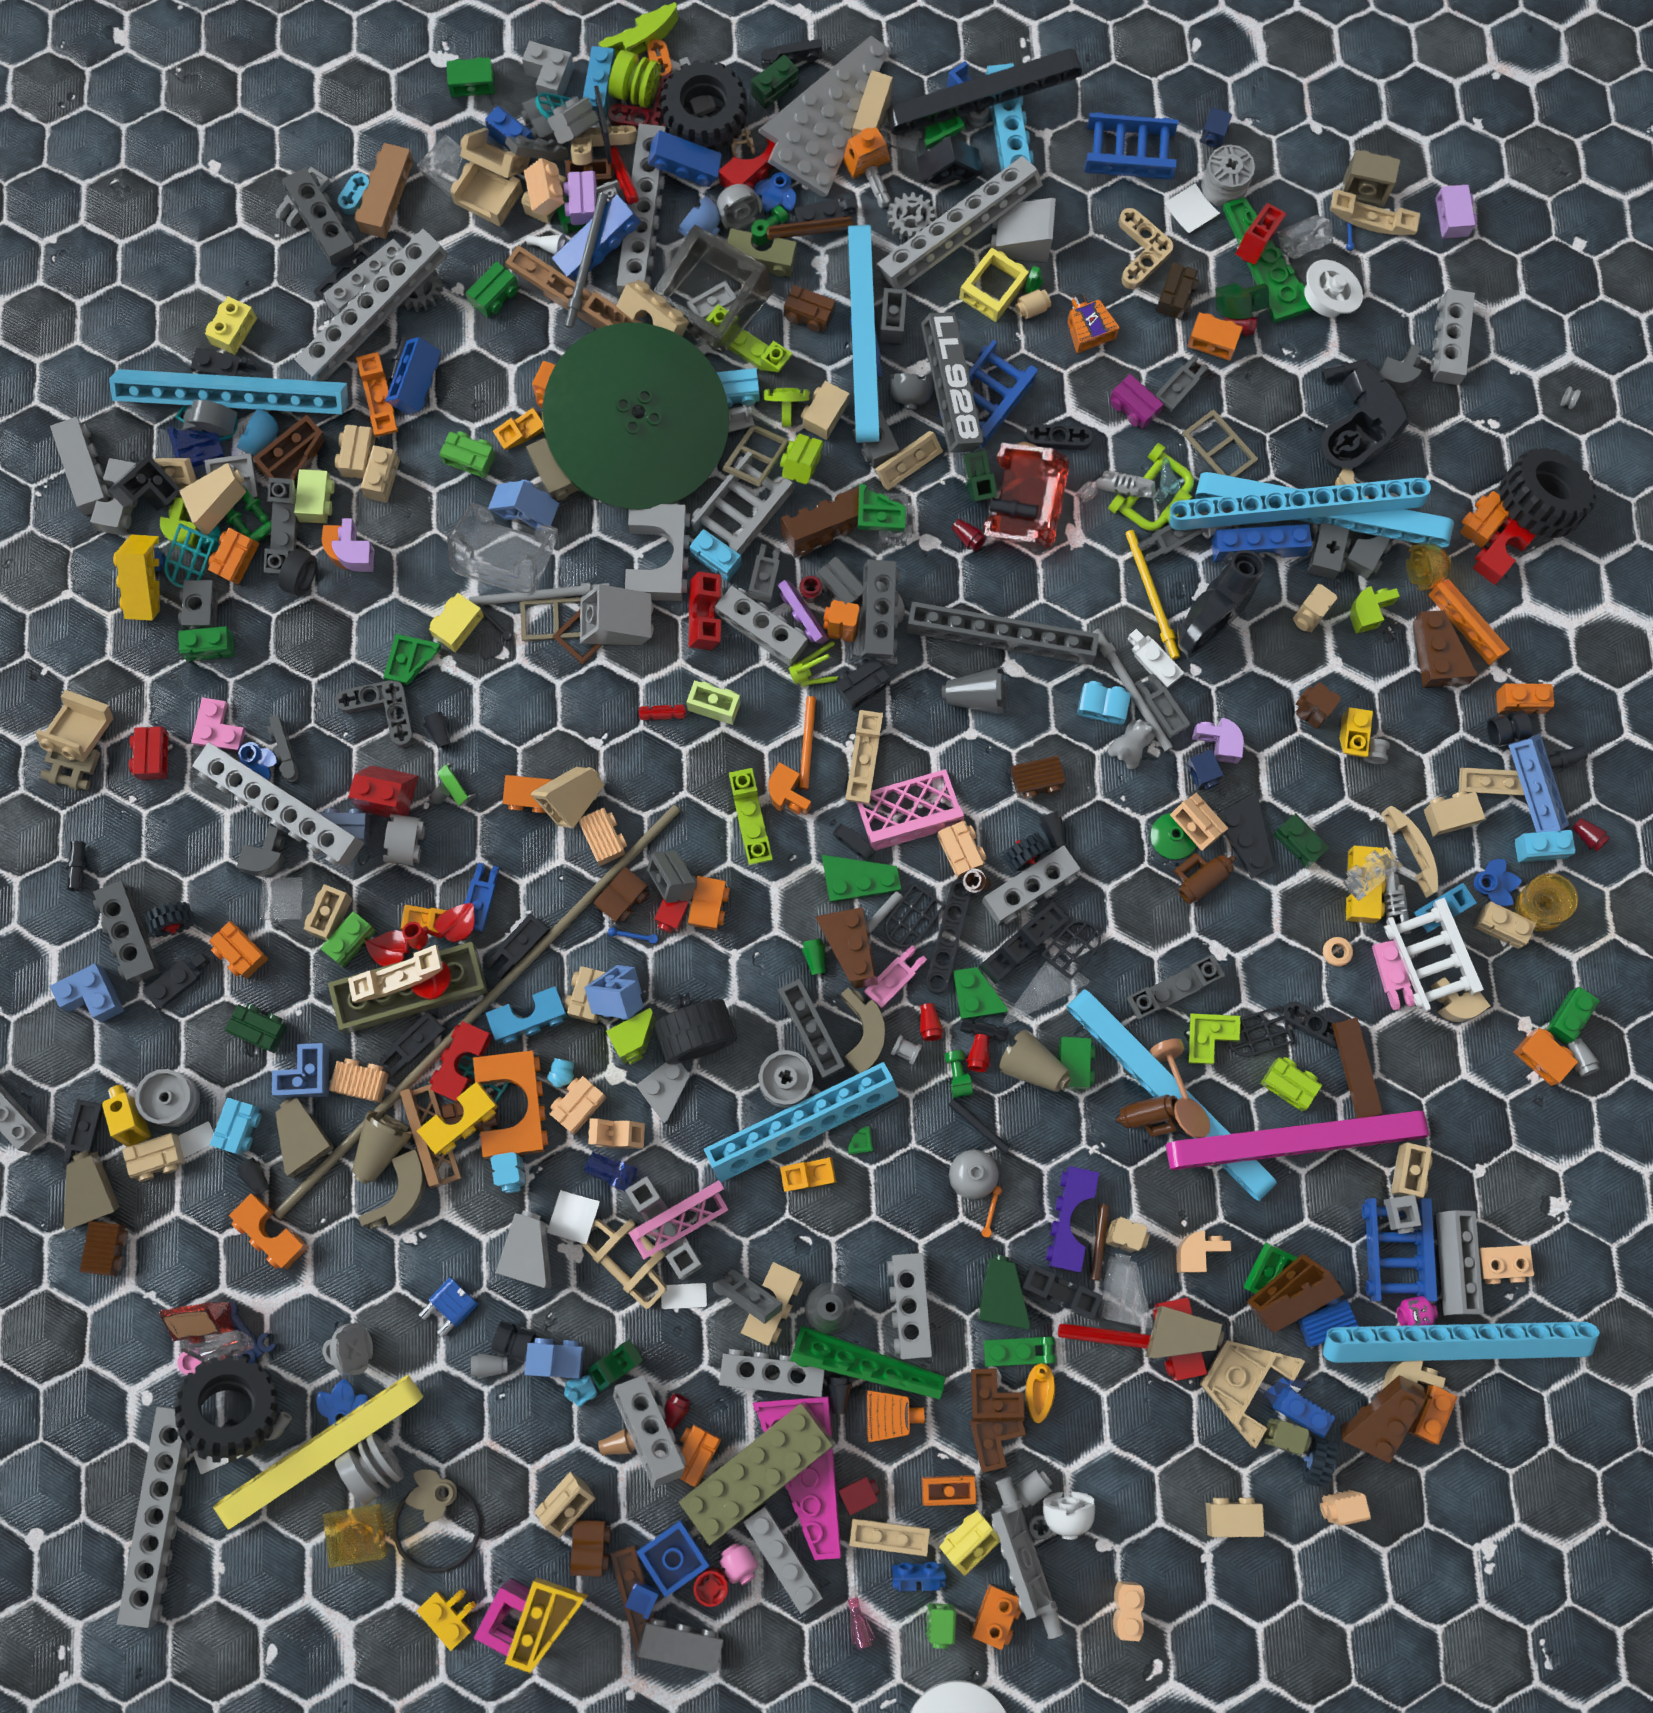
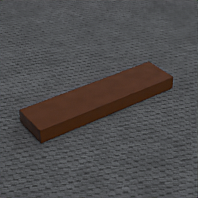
M1358 1017L1332 1023L1356 1118L1373 1117L1383 1114Z
M633 1545L611 1552L610 1555L637 1653L643 1622L650 1623L651 1618H655L652 1609L648 1620L643 1618L644 1615L625 1607L636 1580L646 1584L640 1558L636 1553L637 1547Z

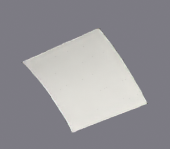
M1196 183L1165 202L1171 214L1188 233L1220 214L1205 198Z
M560 1190L547 1233L587 1244L600 1201Z

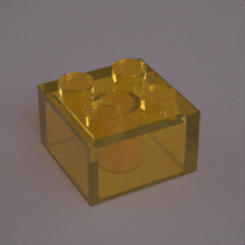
M381 1502L367 1506L363 1505L330 1511L323 1514L329 1568L378 1560L388 1556Z

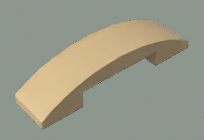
M1337 189L1333 191L1330 210L1344 221L1378 233L1392 235L1416 234L1420 213L1400 207L1396 212L1357 202L1355 201L1356 195Z
M859 710L845 801L869 804L883 713Z
M1390 806L1381 815L1392 834L1399 831L1402 832L1422 870L1415 878L1425 897L1428 898L1438 891L1437 867L1432 851L1417 826L1400 810Z
M434 945L413 953L414 958L377 972L369 970L349 978L352 1001L356 1003L391 995L413 987L436 975L443 969L438 946Z

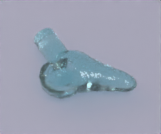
M1168 458L1163 459L1160 480L1161 489L1154 498L1160 504L1163 503L1168 494H1176L1181 488V483L1173 474Z

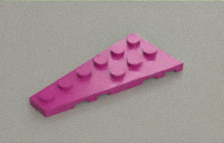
M829 1397L752 1403L761 1422L763 1432H766L800 1403L806 1402L832 1437ZM831 1448L785 1486L793 1502L792 1505L798 1515L814 1560L842 1557L833 1448Z

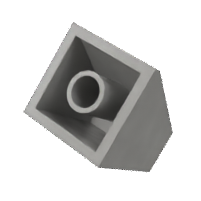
M1055 198L1020 202L992 223V228H996V235L992 234L991 248L1002 251L1009 259L1048 262L1053 240Z
M601 584L597 585L580 600V643L642 645L648 641L653 634L651 614L654 605L651 602V593Z
M523 1210L522 1215L515 1213L495 1273L551 1289L552 1280L546 1223L540 1221L541 1216Z

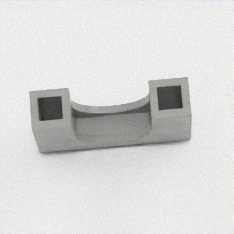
M660 504L651 509H629L628 526L630 534L662 536L672 544L674 552L669 562L658 569H626L625 589L651 593V600L683 601V593H687L688 580L684 579V571H688L689 558L685 557V549H689L690 536L686 535V527H690L691 514L686 513L685 505Z
M647 1176L625 1190L646 1222L668 1210L657 1189ZM669 1222L665 1223L662 1234L671 1237L675 1236L678 1225ZM659 1227L653 1231L658 1233ZM686 1236L663 1248L667 1260L681 1280L704 1267ZM661 1239L660 1244L665 1242L666 1240Z

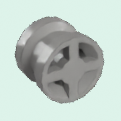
M1370 739L1368 757H1363L1364 761L1372 764L1387 763L1388 756L1386 751L1389 749L1390 743L1383 739Z

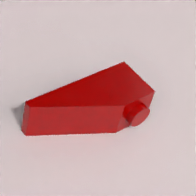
M1267 203L1246 231L1235 254L1241 257L1243 261L1255 265L1287 213Z

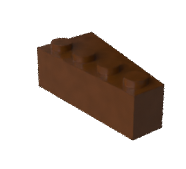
M859 487L837 495L833 502L827 499L821 501L813 510L809 511L807 507L798 510V515L790 518L789 515L781 517V535L794 558L800 555L802 557L806 556L814 548L820 545L826 546L835 537L848 535L858 526Z

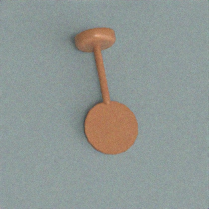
M1181 1039L1162 1041L1150 1049V1053L1158 1062H1169L1182 1098L1177 1100L1174 1105L1175 1117L1187 1134L1194 1138H1204L1210 1132L1209 1118L1204 1109L1197 1102L1189 1098L1174 1061L1175 1058L1183 1053V1042Z

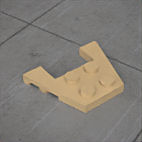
M1225 1340L1200 1385L1249 1445L1256 1448L1267 1428L1245 1414L1248 1405L1270 1368L1287 1379L1294 1381L1305 1361Z

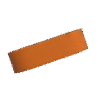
M654 39L650 41L647 46L648 58L650 61L655 60L660 62V65L663 64L665 72H660L661 79L663 75L672 73L668 49L662 40ZM659 49L661 56L657 57L654 50Z

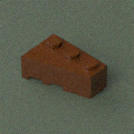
M1445 611L1420 612L1414 619L1413 625L1423 688L1469 685L1478 675Z
M863 907L815 916L853 988L858 989L878 985L868 920Z
M1302 1254L1250 1298L1247 1304L1259 1322L1275 1333L1342 1296L1344 1292L1331 1272Z

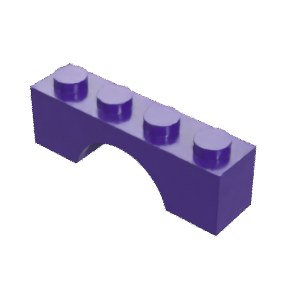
M1069 1166L1066 1172L1062 1171L1060 1186H1063L1062 1196H1057L1055 1211H1059L1057 1221L1053 1220L1050 1235L1054 1236L1052 1246L1048 1245L1045 1260L1049 1261L1048 1267L1081 1273L1086 1247L1080 1244L1073 1236L1070 1218L1074 1208L1080 1202L1095 1198L1099 1172Z

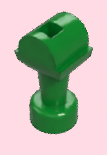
M775 206L771 210L772 216L766 221L758 219L753 222L751 233H753V243L755 245L761 246L770 241L766 233V229L769 226L782 225L789 219L787 212L781 206Z
M955 1050L945 1053L946 1063L951 1064L953 1081L951 1083V1093L953 1098L973 1095L970 1075L964 1073L961 1061L965 1060L964 1051Z

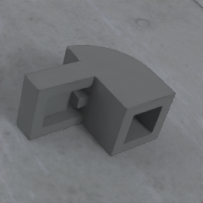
M1412 344L1403 362L1387 357L1379 371L1397 393L1409 389L1422 371L1417 368L1421 357L1418 356L1421 348Z
M194 400L192 407L187 408L184 414L183 430L189 433L205 430L217 437L230 435L234 431L237 412L212 401Z
M269 826L262 849L243 844L236 868L242 873L259 877L270 876L279 871L287 859L279 853V850H282L285 844L284 833L277 827Z

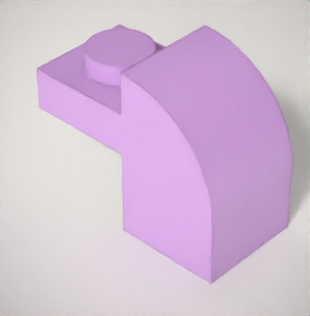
M342 518V527L338 528L339 541H332V548L341 564L349 570L373 572L374 548L371 542L356 541L357 527L352 518Z
M1222 718L1217 726L1211 722H1201L1196 725L1193 730V740L1215 742L1214 755L1217 761L1238 764L1242 758L1244 740L1241 730L1234 722Z

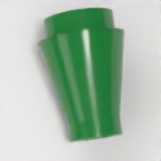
M822 938L803 942L804 948H802V952L811 970V975L825 973V944L822 943Z

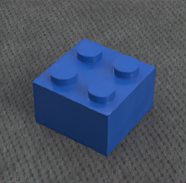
M680 1519L636 1552L665 1598L711 1564L683 1519Z

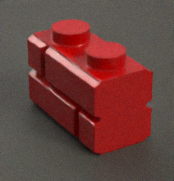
M135 727L134 735L130 736L133 758L129 760V770L138 780L167 779L169 732L163 727Z

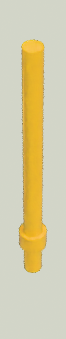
M1130 530L1125 534L1162 632L1160 633L1162 642L1166 644L1171 659H1177L1180 657L1175 643L1176 636L1174 630L1170 629L1142 550L1137 545L1139 542L1135 531Z

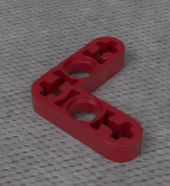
M671 73L663 75L660 79L654 109L623 104L612 105L608 110L610 124L612 126H634L637 131L639 124L659 126L658 124L662 118L661 115H663L662 106L660 105L662 102L661 93L664 90L666 80L668 78L671 79ZM618 113L622 114L619 116V118H615V116H617ZM637 116H644L646 118L643 123H636L634 121Z

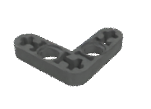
M388 680L342 690L336 695V706L343 713H354L385 706L390 737L393 743L400 748H406L412 744L414 735L404 687L400 682ZM392 687L399 690L396 692L398 702H394L393 697L389 693ZM369 691H374L377 694L373 702L364 701V696ZM356 694H359L358 697H359V700H360L361 704H359V703L356 701V699H357ZM345 697H349L350 700H354L350 701L349 706L345 707V705L342 703L345 701ZM394 709H403L404 715L401 719L395 720L391 717ZM401 725L402 730L405 734H407V736H404V741H400L399 738H396L400 736L398 726Z

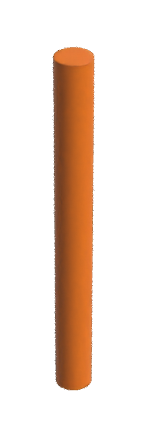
M808 696L806 699L799 789L801 790L809 789L816 697Z

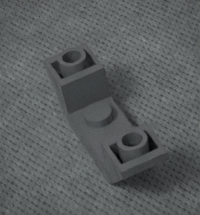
M269 477L267 501L272 502L273 507L270 549H265L264 572L279 574L286 557L296 549L298 523L294 513L296 490L293 479Z
M1212 954L1150 988L1148 986L1128 996L1126 999L1139 1020L1198 992L1225 975Z

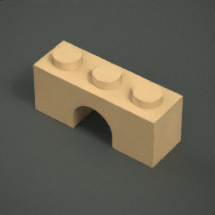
M641 280L627 283L616 305L632 320L644 317L649 312L653 319V325L671 330L680 336H683L690 322L683 316L681 311L674 309L666 302L664 297L657 295L650 289L647 283Z
M773 1262L762 1286L775 1293L776 1299L782 1302V1311L765 1324L749 1313L741 1333L767 1346L771 1342L776 1343L782 1330L778 1328L781 1318L787 1319L792 1305L788 1304L792 1294L798 1295L803 1284L799 1280L801 1275Z

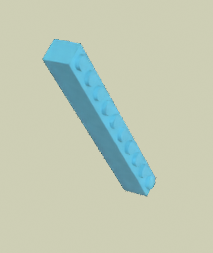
M118 369L109 378L112 401L192 405L194 400H207L228 408H260L262 410L343 414L349 405L347 383L122 369Z

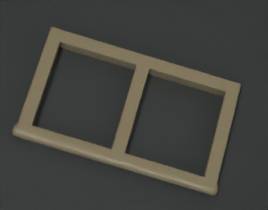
M1214 409L1182 432L1185 438L1218 474L1226 475L1211 457L1231 441H1234L1251 460L1230 476L1237 477L1258 461L1254 453ZM1213 417L1229 437L1206 453L1190 433Z
M757 425L751 426L724 465L723 471L760 487L788 445L789 440ZM754 432L782 444L773 458L745 447V444ZM749 451L752 453L753 458L768 464L759 479L731 467L740 452L746 454Z
M582 597L519 601L522 641L554 639L552 636L559 630L558 604L580 602ZM553 604L554 634L526 635L525 606ZM580 632L562 633L559 637L562 639L580 638Z

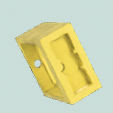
M991 248L961 286L959 299L994 322H997L1026 284L1029 271L1022 264L1010 260L1002 251ZM990 263L1016 279L999 302L973 286Z

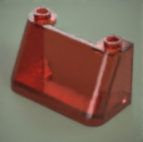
M1002 443L1001 449L997 454V461L1005 472L999 499L1009 501L1017 499L1021 503L1039 505L1036 520L1020 516L1012 518L1010 515L1002 513L991 514L984 522V536L1051 548L1056 536L1069 469L1068 457L1053 448Z

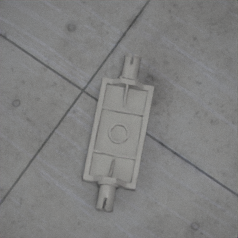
M1011 1477L998 1480L995 1483L1003 1505L1001 1509L991 1514L993 1518L992 1526L999 1536L1002 1556L1007 1560L1010 1568V1580L1016 1586L1020 1609L1025 1613L1027 1620L1037 1616L1042 1617L1048 1639L1059 1637L1064 1634V1630L1061 1627L1056 1612L1058 1607L1055 1600H1052L1021 1509L1023 1507L1022 1501L1017 1497Z

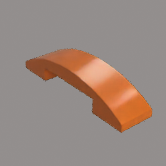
M379 352L356 357L375 437L398 432L394 408L385 402L389 388Z

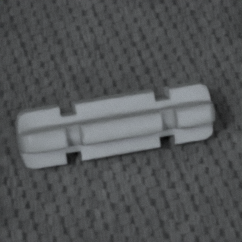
M871 166L866 168L865 175L870 181L869 184L875 198L878 199L879 207H888L891 199L888 193H886L887 190L881 176L878 175L877 167Z

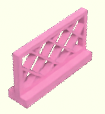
M946 769L872 790L870 799L878 802L873 811L865 808L863 803L856 802L869 844L875 851L938 833L940 830L964 821L962 809L959 807ZM943 778L945 786L942 791L930 786L933 780ZM917 785L923 788L919 798L907 793L910 787ZM927 791L939 796L934 805L922 800ZM895 792L901 795L896 805L885 800L888 793ZM904 797L916 802L911 812L899 807ZM944 798L952 802L953 808L943 810L937 806L941 799ZM881 804L893 809L888 818L877 814ZM919 804L931 809L928 816L920 817L914 814ZM896 811L908 816L904 823L898 824L892 821ZM873 818L885 822L882 829L872 832L870 823Z

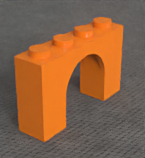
M532 1050L474 1057L475 1083L478 1082L481 1085L503 1082L513 1083L523 1089L528 1098L527 1112L517 1125L507 1129L480 1132L483 1158L491 1159L493 1155L514 1152L517 1155L544 1152V1146L548 1145L547 1130L542 1131L541 1121L546 1120L544 1105L540 1106L539 1096H543L542 1081H537L536 1072L541 1071L539 1056L535 1057Z

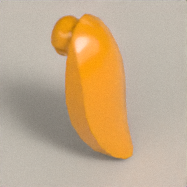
M1038 1364L1032 1368L1025 1388L1026 1404L1030 1417L1034 1422L1041 1423L1048 1416L1055 1397L1054 1376L1052 1370L1046 1364Z

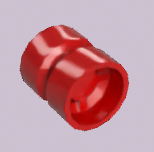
M715 1567L706 1568L698 1575L694 1584L696 1599L704 1606L713 1607L719 1605L727 1596L729 1581L721 1569Z

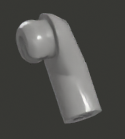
M281 1412L279 1414L276 1425H273V1433L269 1439L265 1438L264 1441L278 1439L292 1420L289 1413Z

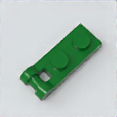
M1054 1337L983 1340L985 1367L1056 1363V1355H1053L1052 1346L1055 1344ZM1036 1345H1042V1356H1036Z

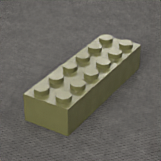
M468 942L439 951L441 961L447 964L450 969L451 981L447 990L440 997L432 1000L416 995L410 987L391 995L355 1003L352 1001L348 979L356 975L329 982L328 987L339 1030L344 1034H348L487 994L488 989L477 947L473 942ZM398 963L391 964V965L384 966V967L377 968V969L370 970V971H372V972H377V971L383 970V969H385V968H388V967H390V966L396 965V964H398Z
M806 1402L800 1403L681 1499L679 1504L706 1542L711 1545L833 1448L836 1443Z

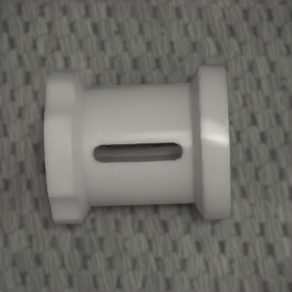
M900 1035L891 1054L901 1056L909 1060V1064L913 1065L922 1045H915Z

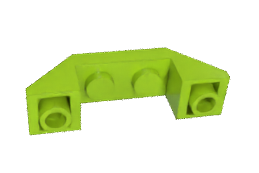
M719 304L705 320V324L726 348L760 370L779 372L792 356V352L775 341L768 346L738 326L736 315Z
M748 768L729 772L748 864L754 865L772 861L753 769Z

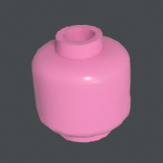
M736 1543L721 1553L722 1558L719 1565L731 1584L740 1582L741 1585H745L755 1577L753 1572L757 1569L758 1563L747 1545L740 1546Z

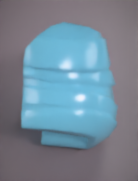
M554 1058V1062H552L551 1069L547 1075V1080L554 1087L562 1088L564 1085H569L574 1079V1062Z
M586 1375L580 1379L573 1378L567 1380L564 1395L569 1401H573L578 1407H582L587 1400H592L596 1397L597 1390L592 1383L590 1375Z

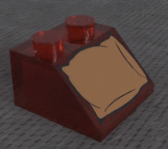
M208 1302L159 1311L160 1317L173 1341H184V1345L199 1344L200 1338L208 1337V1342L223 1340L224 1334L233 1333L231 1302Z

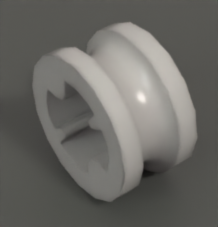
M1569 386L1563 395L1560 406L1564 407L1567 405L1572 410L1581 391L1579 389L1574 391Z

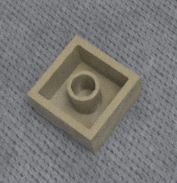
M1356 150L1345 172L1341 191L1356 195L1355 201L1384 207L1396 183L1400 159L1387 155L1373 154L1369 151Z

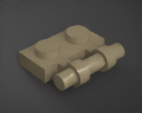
M92 749L86 760L81 762L76 759H67L62 754L54 751H47L44 761L47 764H51L52 768L51 771L42 770L40 778L48 780L50 784L58 785L60 783L68 785L70 789L88 790L90 788V781L83 780L82 777L84 773L94 774L100 752ZM63 768L73 770L72 775H63Z

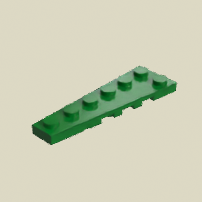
M1245 197L1225 203L1223 206V211L1239 245L1246 231L1257 217V214ZM1270 241L1257 263L1254 265L1247 262V265L1256 285L1265 283L1269 286V308L1267 310L1273 323H1277L1313 311L1314 309L1306 300L1305 286L1298 281L1291 265H1287L1282 257L1283 253L1281 250L1276 248L1273 242Z
M801 1326L790 1361L796 1362L801 1367L811 1366L937 1399L941 1397L946 1378Z

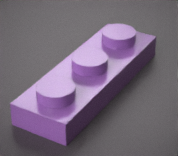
M784 580L778 584L782 591L779 593L781 598L787 605L790 604L794 609L792 614L799 623L804 624L807 629L804 632L809 640L822 645L827 642L829 637L793 583Z

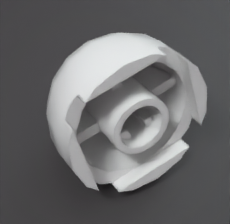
M1057 1492L1046 1496L1043 1500V1514L1049 1528L1068 1540L1076 1539L1078 1535L1089 1530L1095 1517V1505L1093 1497L1087 1494L1071 1492L1072 1497H1062L1063 1492Z

